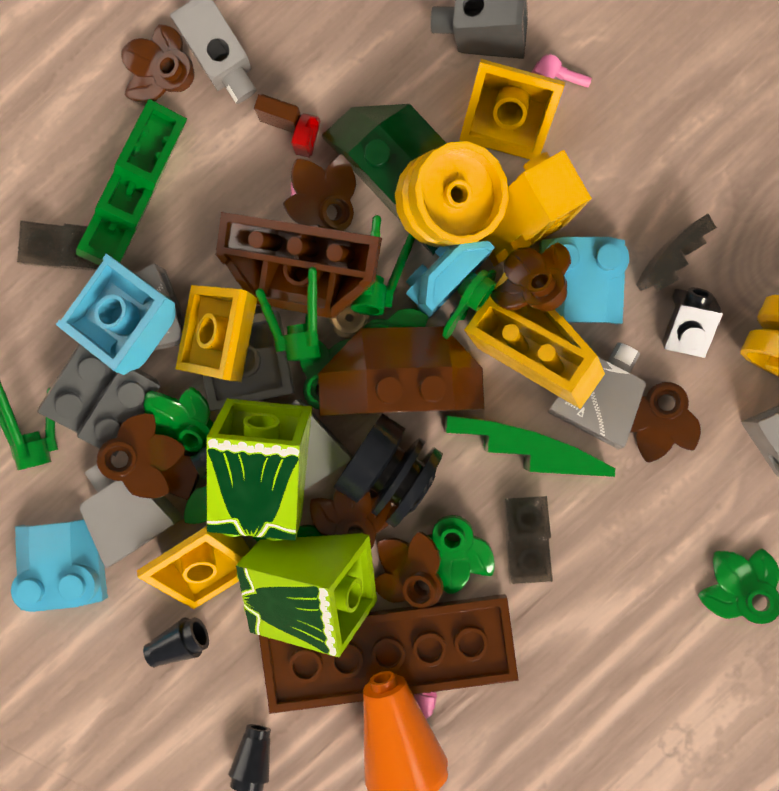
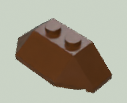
M221 212L216 256L228 267L243 290L248 291L257 298L256 289L261 288L271 307L306 314L308 269L315 267L317 269V316L335 318L375 283L382 238Z
M445 326L361 328L318 373L319 416L484 409L483 368L452 334L447 340L443 337L442 334Z

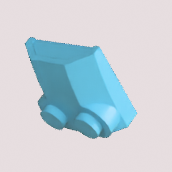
M559 237L541 240L539 242V253L542 254L548 247L558 242L567 248L571 256V264L564 275L567 280V297L562 305L555 309L559 315L563 316L568 323L623 324L625 270L629 264V252L625 246V240L613 237Z
M489 241L439 247L435 251L439 258L429 268L422 264L407 279L406 283L410 286V289L406 292V295L417 304V308L430 318L459 289L467 275L472 271L475 273L495 247Z
M105 254L101 265L56 325L113 371L125 375L132 370L140 368L167 333L176 316L175 302L113 257Z
M84 519L34 526H15L17 576L11 586V596L20 610L36 612L73 608L101 602L108 598L105 567Z

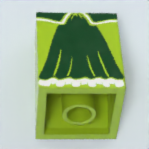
M226 399L207 435V532L222 533L229 537L243 535L263 537L272 541H296L303 510L312 416L311 406Z
M368 534L296 537V541L259 540L236 565L237 578L240 583L244 611L246 612L250 633L338 658L377 602L370 537Z

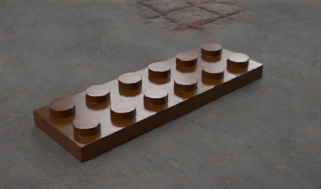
M506 594L440 602L431 607L424 608L410 606L369 612L339 658L259 635L269 714L363 702V689L365 685L370 682V678L373 675L383 671H391L404 677L413 695L519 681Z

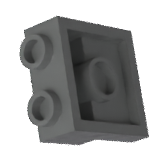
M256 306L242 382L202 375L210 411L222 409L227 398L261 401L295 393L286 351L276 352L274 337L260 306ZM273 310L276 320L284 336V330L282 326L280 313L276 310Z
M78 344L38 407V413L77 433L78 438L100 449L108 440L117 438L119 429L124 421L132 416L145 413V394L149 390L157 392L160 384L156 378L140 369L132 370L125 375L117 373L82 345Z

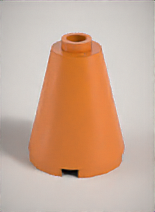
M383 671L373 675L370 678V682L363 689L364 778L367 791H438L448 778L447 757L405 678L391 671Z

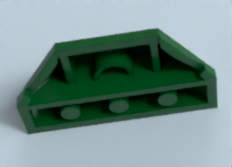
M411 104L351 107L322 134V138L338 155H344L352 166L353 171L399 220L395 201V191L399 176L410 161L446 144L442 137ZM421 243L432 256L436 254L435 251L439 248Z

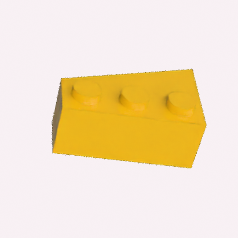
M565 150L552 157L549 156L548 152H543L523 165L525 171L508 187L509 200L504 218L493 233L479 240L480 242L489 241L495 247L489 255L493 266L505 261L514 250L530 247L565 227L592 199Z
M505 272L497 282L495 289L508 279ZM490 295L464 329L479 350L579 409L582 408L605 375L597 354L555 309L543 312L527 305L521 309L510 311L498 306Z

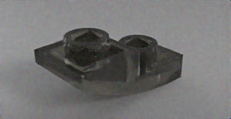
M709 214L704 215L679 231L659 249L642 272L636 284L640 291L654 286L658 292L680 279L676 272L688 265L684 256L705 245L707 242L703 236L717 228Z
M20 220L18 264L79 270H97L99 265L76 255V249L88 226L65 223L64 226Z
M547 496L505 499L509 584L553 582L549 547L551 531Z

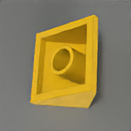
M481 59L459 140L531 160L542 152L565 82Z
M191 285L175 369L223 380L242 382L258 298L242 289Z
M207 526L138 569L137 577L190 608L195 609L239 582L236 565L250 549L242 536L229 537L222 533L207 532Z

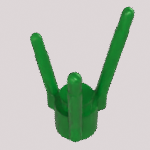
M379 215L373 217L370 236L380 237L381 217ZM410 233L402 247L387 286L384 285V278L376 275L375 283L351 303L350 308L352 311L363 315L378 316L384 313L385 307H392L394 291L415 241V238Z
M315 267L308 269L305 324L287 326V335L284 336L263 289H256L255 293L261 305L260 307L274 337L276 352L286 351L287 361L321 357L317 333V269Z
M0 381V426L9 443L17 470L52 462L49 452L58 450L55 438V421L46 417L45 438L41 439L39 431L22 435Z

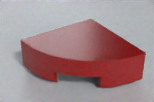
M303 113L299 118L291 141L296 155L308 158L312 156L321 123L318 116Z

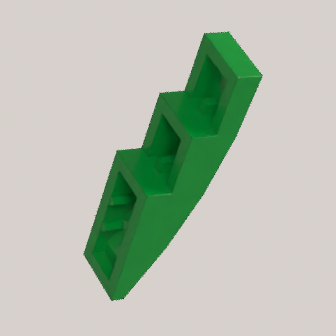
M148 99L115 163L113 174L96 205L95 213L76 249L77 256L100 266L103 262V257L105 254H108L121 263L187 122V118Z
M445 415L444 432L485 435L484 451L489 453L523 454L524 469L529 472L615 477L616 468L574 446L537 432L488 420Z

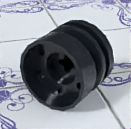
M382 413L337 480L334 488L356 503L372 489L378 494L372 505L371 513L377 516L390 501L393 503V506L385 522L395 528L406 515L416 509L428 492L436 477V470L443 453L433 447L422 461L418 460L417 457L425 444V441L421 438L413 442L406 451L401 449L399 445L406 428Z

